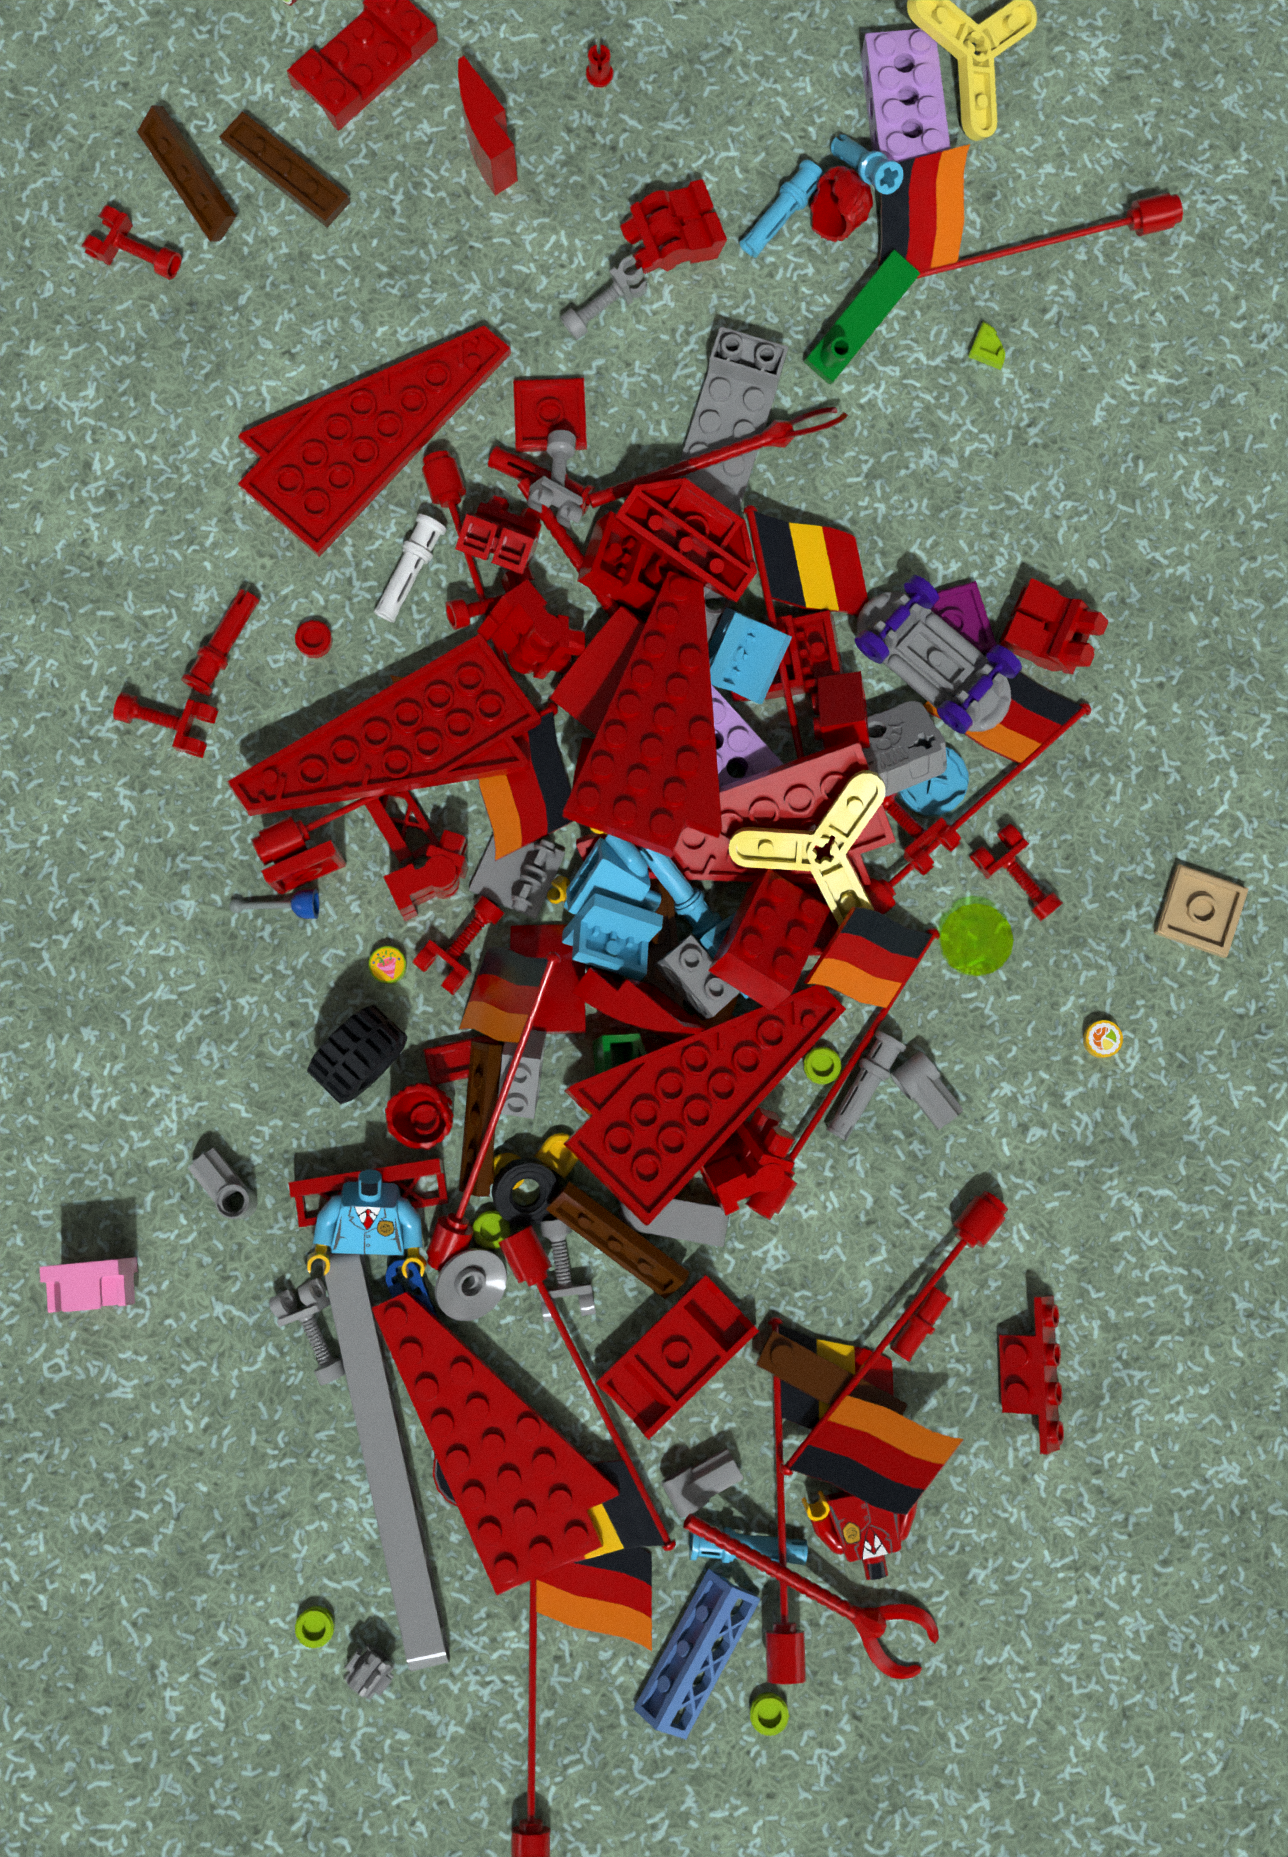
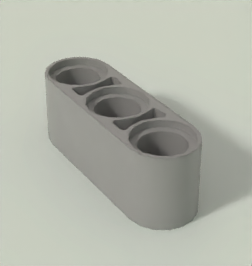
M672 1199L649 1225H644L622 1202L618 1219L634 1231L724 1247L729 1215L726 1216L720 1207Z

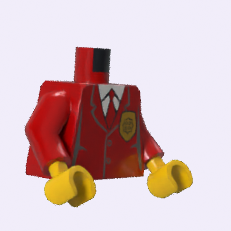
M818 1491L820 1498L814 1504H808L806 1498H802V1504L807 1516L811 1520L815 1534L833 1553L843 1554L847 1562L862 1560L867 1580L881 1579L889 1575L885 1555L901 1551V1541L908 1538L917 1512V1502L907 1515H900L873 1507L846 1491L828 1495Z

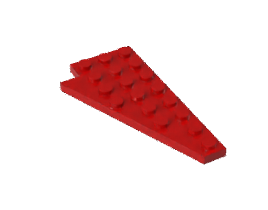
M483 325L242 432L238 436L240 442L261 460L238 483L240 489L320 557L510 356V347Z
M671 571L666 576L563 810V817L672 858L684 826L715 838H719L722 829L704 587L701 582Z
M479 633L227 782L248 816L525 772L530 769V762L514 739L541 724V716Z
M859 738L719 787L722 829L719 838L684 826L672 855V861L687 880L755 882L767 869L743 867L735 863L729 855L728 847L731 836L735 831L745 827L814 831L849 779L859 771L870 770ZM882 803L846 853L862 886L870 885L871 880L861 854L896 842ZM591 833L576 839V846L583 862L599 837L606 838L605 833ZM833 835L830 836V840L823 847L817 845L814 847L817 851L816 859L821 860L824 856L828 858L833 856L830 853V846L835 839ZM648 866L649 878L658 879ZM771 869L791 883L817 884L811 871Z
M816 984L789 995L772 1011L764 1006L704 1030L699 1034L692 1035L568 1086L564 1091L589 1117L565 1141L564 1145L644 1225H649L840 1017L846 1008L823 985Z
M409 1291L372 1307L373 1314L496 1596L603 1547L604 1543L589 1509L619 1496L620 1490L618 1486Z

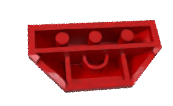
M686 478L635 485L614 516L640 543L693 580L703 583L704 587L735 603L738 602L757 573L746 521Z

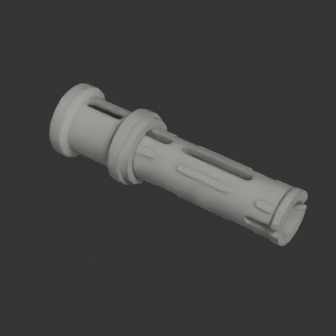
M877 1031L875 1034L877 1040L868 1056L860 1060L859 1067L861 1070L834 1118L826 1128V1130L846 1142L881 1080L885 1082L890 1077L889 1069L899 1052H904L906 1049L904 1044L881 1031Z

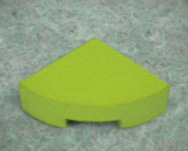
M983 322L968 357L1001 370L1005 360V349H1003L996 330Z

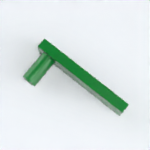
M893 250L803 362L831 385L921 273L896 250Z

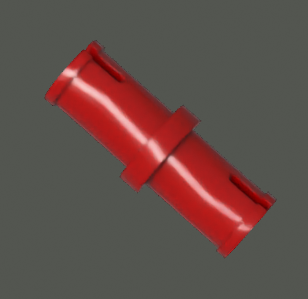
M933 1287L910 1316L909 1321L890 1349L910 1362L927 1334L932 1335L935 1331L933 1325L952 1298L936 1287Z

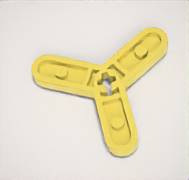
M907 0V12L910 19L958 60L961 122L966 136L974 141L990 137L997 128L994 58L1035 28L1037 23L1035 6L1030 0H1012L977 24L950 0Z
M871 770L859 771L849 779L814 831L758 827L741 828L731 836L728 847L729 855L735 863L743 867L811 871L839 926L852 907L874 910L846 853L883 802L885 797L884 781L876 772ZM833 835L835 839L830 846V853L833 856L831 858L824 856L821 860L816 859L817 851L814 847L816 845L823 847L830 840V836Z

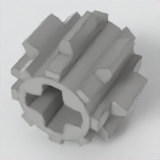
M367 1644L364 1650L357 1648L344 1666L348 1671L343 1679L358 1695L371 1700L375 1693L381 1696L392 1681L394 1675L391 1672L395 1667V1663L378 1647Z

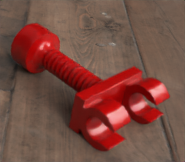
M108 205L103 207L98 217L102 218V224L111 230L104 242L92 235H87L81 247L86 249L85 253L110 266L117 252L121 249L154 264V271L157 275L172 280L180 269L181 254L167 247H163L158 252L127 237L133 226L127 214L120 213Z
M526 567L523 574L515 571L505 572L501 580L505 593H508L526 579L532 584L531 581L535 580L531 568ZM503 595L493 596L469 604L465 603L462 598L447 601L445 608L451 627L454 630L470 625V618L491 613Z
M125 692L119 694L113 710V718L117 721L130 724L134 718H138L176 730L177 732L172 744L173 748L176 751L203 758L207 745L201 740L188 737L194 718L214 724L218 714L215 707L188 699L183 715L179 717L153 708L151 709L150 707H144L138 703V696Z
M897 793L884 797L882 804L885 811L915 839L914 842L904 849V859L910 862L921 875L924 876L934 867L932 865L934 863L933 859L923 850L937 838L939 843L949 852H952L961 844L959 842L961 840L960 835L954 828L946 824L942 817L930 828L924 830L906 810H903V807L898 805L895 800Z
M1009 823L997 834L1003 844L1010 849L1007 854L996 862L988 850L981 846L971 854L970 859L986 879H989L1001 868L1007 869L1006 871L1009 872V875L1012 878L1014 877L1016 883H1019L1018 885L1033 900L1034 907L1031 911L1041 922L1062 905L1063 902L1054 892L1050 894L1042 892L1043 890L1037 887L1038 884H1035V881L1030 878L1031 876L1025 873L1026 871L1018 864V861L1016 862L1015 856L1022 852L1029 843Z
M483 895L473 905L475 918H472L473 920L468 923V926L465 927L466 929H463L461 935H458L449 949L444 951L429 940L412 962L425 972L439 955L455 969L441 984L452 995L458 991L465 980L471 975V972L458 962V956L464 953L463 951L468 948V945L471 944L470 942L478 935L477 933H480L482 928L485 927L484 925L488 923L496 925L505 914Z

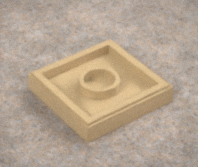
M1178 864L1175 867L1154 934L1226 958L1249 888Z

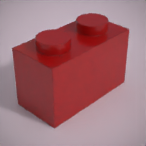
M861 671L817 678L818 693L812 694L814 714L820 715L818 718H813L816 740L823 739L824 748L827 749L859 738L862 749L870 748L866 697Z

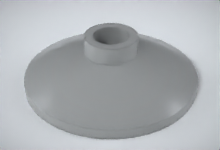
M474 1248L458 1253L443 1266L436 1280L435 1297L440 1309L450 1318L459 1321H471L486 1315L498 1304L504 1294L507 1282L505 1266L494 1253L486 1249ZM470 1276L469 1280L463 1283V1281Z

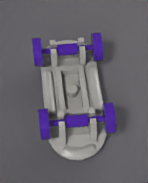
M912 575L904 584L906 593L897 591L885 592L873 597L864 605L859 613L856 624L858 635L854 641L858 649L873 662L886 665L937 709L941 720L947 726L960 734H965L967 731L984 732L994 728L1003 720L1009 711L1011 702V688L1007 678H1015L1022 670L1021 662L1010 650L1001 645H994L984 656L970 642L930 609L939 600V595L928 581L918 575Z

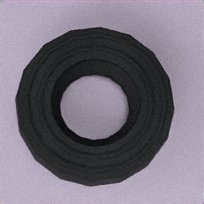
M531 1158L512 1160L503 1166L494 1178L491 1190L493 1204L502 1218L513 1225L525 1227L540 1224V1222L550 1217L551 1213L546 1210V1207L551 1199L560 1191L558 1179L550 1167L537 1159ZM523 1179H533L539 1185L540 1191L537 1199L525 1206L515 1203L512 1198V1191L516 1183Z

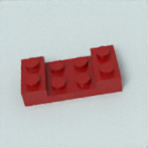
M364 0L362 2L364 11L318 53L311 48L286 70L291 86L296 91L303 89L323 109L332 125L338 131L438 42L436 25L409 0Z
M704 1274L636 1343L596 1379L595 1383L618 1404L649 1440L759 1330Z

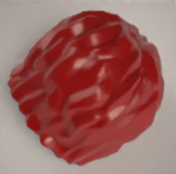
M845 166L831 167L818 181V191L814 196L810 209L813 213L812 230L820 235L821 238L835 243L837 240L843 241L845 238H848L864 221H867L873 206V196L870 186L861 180L856 171Z
M417 1082L415 1085L410 1084L399 1091L398 1094L392 1096L387 1102V1107L385 1108L387 1131L397 1141L409 1148L430 1150L437 1143L442 1142L445 1136L450 1134L454 1117L452 1100L446 1092L440 1090L434 1084L427 1082Z

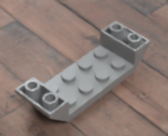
M724 327L719 328L709 359L708 374L680 462L700 456V454L710 452L711 450L731 445V443L760 434L765 430L788 352V346ZM753 450L724 462L721 461L719 464L711 465L679 478L688 479L738 515L758 450Z

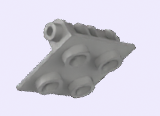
M493 836L469 891L480 896L483 895L489 900L536 919L565 852L554 848V844L541 840L535 841L495 861Z

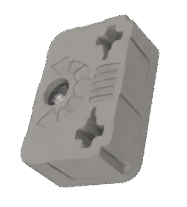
M908 701L882 713L867 717L870 748H864L863 752L870 770L876 772L884 781L885 797L945 772L947 768L945 739L920 702ZM822 739V742H821V743H822V750H825V748H824V743H823V739Z

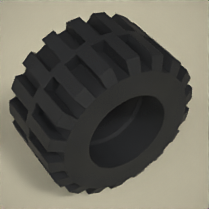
M376 1005L367 1006L353 1014L327 1038L312 1057L307 1072L339 1104H344L363 1093L391 1066L404 1049L408 1037Z

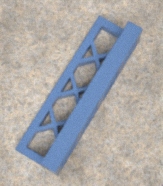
M708 1569L633 1709L655 1730L687 1739L761 1598L750 1591L735 1586L718 1572ZM737 1599L744 1600L738 1613L730 1616V1612ZM723 1636V1641L719 1648L712 1652L711 1648L716 1639ZM704 1671L705 1675L701 1682L693 1687L692 1684L696 1676ZM686 1707L679 1723H672L677 1712Z

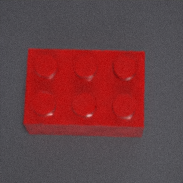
M767 869L748 888L708 971L772 1011L793 992L830 908L771 869Z

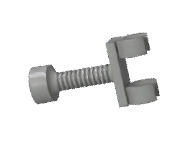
M635 257L624 258L620 262L618 269L614 267L609 271L613 280L612 287L610 286L604 293H601V296L599 295L598 298L596 297L595 300H592L590 305L587 304V307L585 306L581 311H574L570 308L560 316L562 323L576 341L588 332L586 328L588 321H591L594 316H597L596 314L602 312L608 305L610 306V303L616 301L619 296H622L625 302L630 305L634 302L633 298H639L646 293V280L638 288L633 289L629 287V285H635L641 281L643 277L642 267L625 274V270L636 263Z
M555 430L548 435L547 452L553 457L551 480L543 476L530 486L529 492L531 493L528 498V506L541 513L542 504L548 508L553 504L560 508L557 513V522L570 529V520L577 524L582 516L580 505L583 504L582 497L564 488L567 459L575 454L576 437L569 431Z
M558 1218L540 1222L542 1237L550 1239V1242H552L551 1246H553L551 1248L553 1250L552 1253H554L553 1257H555L553 1261H555L554 1267L556 1268L555 1272H557L556 1276H558L556 1277L558 1285L556 1289L547 1291L556 1309L555 1298L578 1294L581 1316L596 1314L591 1283L573 1285L571 1283L572 1279H570L571 1275H569L571 1273L569 1271L570 1265L568 1264L569 1260H567L568 1256H566L568 1255L566 1252L567 1246L564 1240L567 1234L572 1232V1229ZM539 1293L544 1322L554 1321Z
M315 1278L298 1288L300 1300L306 1306L297 1309L296 1297L290 1290H285L271 1297L269 1304L272 1313L278 1317L277 1323L279 1327L296 1320L302 1322L301 1325L305 1329L304 1332L308 1336L307 1339L311 1343L310 1345L312 1350H314V1354H316L317 1361H319V1365L314 1370V1373L321 1386L345 1375L342 1357L334 1358L331 1352H329L328 1345H326L327 1343L323 1335H321L322 1332L318 1328L319 1325L315 1321V1317H313L314 1313L330 1305L329 1297L326 1298L324 1284L320 1279Z

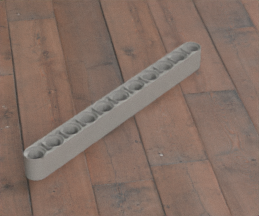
M326 1252L330 1259V1270L324 1276L408 1667L412 1672L450 1662L449 1645L381 1331L371 1309L375 1304L364 1254ZM322 1259V1266H323V1271H324V1266H325L326 1263H325V1261Z

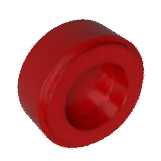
M306 621L298 627L295 633V643L299 651L306 657L320 658L326 655L332 647V634L328 627L320 621Z

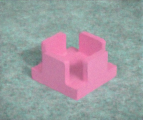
M137 1257L40 1267V1283L46 1282L48 1313L100 1309L102 1306H127L135 1304L134 1273L138 1272Z

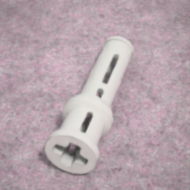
M418 514L416 518L418 524L409 541H404L402 545L404 554L373 611L377 616L389 622H395L423 564L431 562L433 558L431 552L439 536L444 535L447 530L440 522L424 514Z

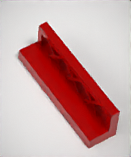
M408 791L386 794L382 803L377 798L365 804L402 867L408 866L426 855L429 845L438 847V839ZM390 796L404 799L407 802L408 809L405 820L389 817L386 808ZM412 812L419 824L410 822ZM394 823L403 825L401 835ZM408 827L424 830L430 842L411 853L405 843Z
M441 1158L372 1169L381 1173L382 1183L394 1182L405 1191L402 1197L407 1198L410 1194L418 1201L410 1202L414 1209L449 1203L443 1159ZM362 1171L288 1182L290 1198H295L299 1228L316 1225L317 1217L307 1219L304 1196L319 1194L329 1201L331 1197L326 1193L340 1191L337 1195H341L343 1184L346 1182H358V1176ZM437 1176L438 1198L423 1199L412 1191L421 1177ZM414 1179L409 1187L400 1182L402 1180Z

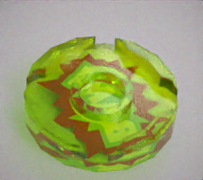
M974 903L961 906L948 915L941 926L938 941L941 955L951 968L962 975L980 977L990 975L1004 965L1011 955L1014 938L1011 925L996 909L988 905Z

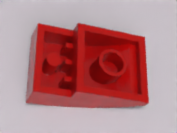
M463 55L458 59V81L465 130L476 165L485 182L496 196L518 181L514 144L508 137L505 109Z
M610 511L595 523L577 581L611 599L651 613L669 571L687 578L690 577L640 543L614 518L616 514Z
M621 606L597 633L550 696L552 701L595 735L598 733L646 624L624 606Z
M830 610L793 618L792 615L776 618L778 630L792 636L784 654L792 696L818 692L817 678L844 674L835 621ZM769 620L761 621V623L770 626ZM779 668L764 700L785 697ZM731 691L734 702L751 701Z
M568 924L511 926V950L534 958H545L548 953L556 952L561 959L560 963H556L531 1030L544 1031L546 1034L586 1033V1002L572 992L585 975V963L572 960L573 946L562 943V932Z
M589 968L572 991L587 1004L602 1013L640 1028L692 1035L707 1030L704 1025L653 983L631 979L625 980L619 974Z

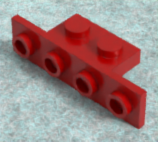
M1046 1295L1034 1297L1035 1335H999L1002 1413L1039 1415L1040 1454H1050L1060 1450V1445L1064 1440L1063 1423L1059 1421L1058 1405L1061 1404L1063 1396L1061 1383L1057 1382V1366H1059L1061 1361V1350L1055 1339V1328L1059 1324V1309L1054 1304V1296Z

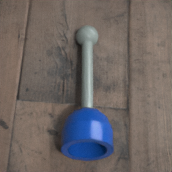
M316 889L298 891L291 901L243 902L240 899H233L229 904V908L233 913H240L243 909L292 908L293 912L300 918L317 919L319 916V894Z

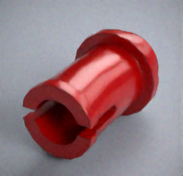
M601 44L600 54H597V45L592 46L588 51L589 66L586 69L587 81L590 85L598 88L606 87L613 79V69L610 66V50Z

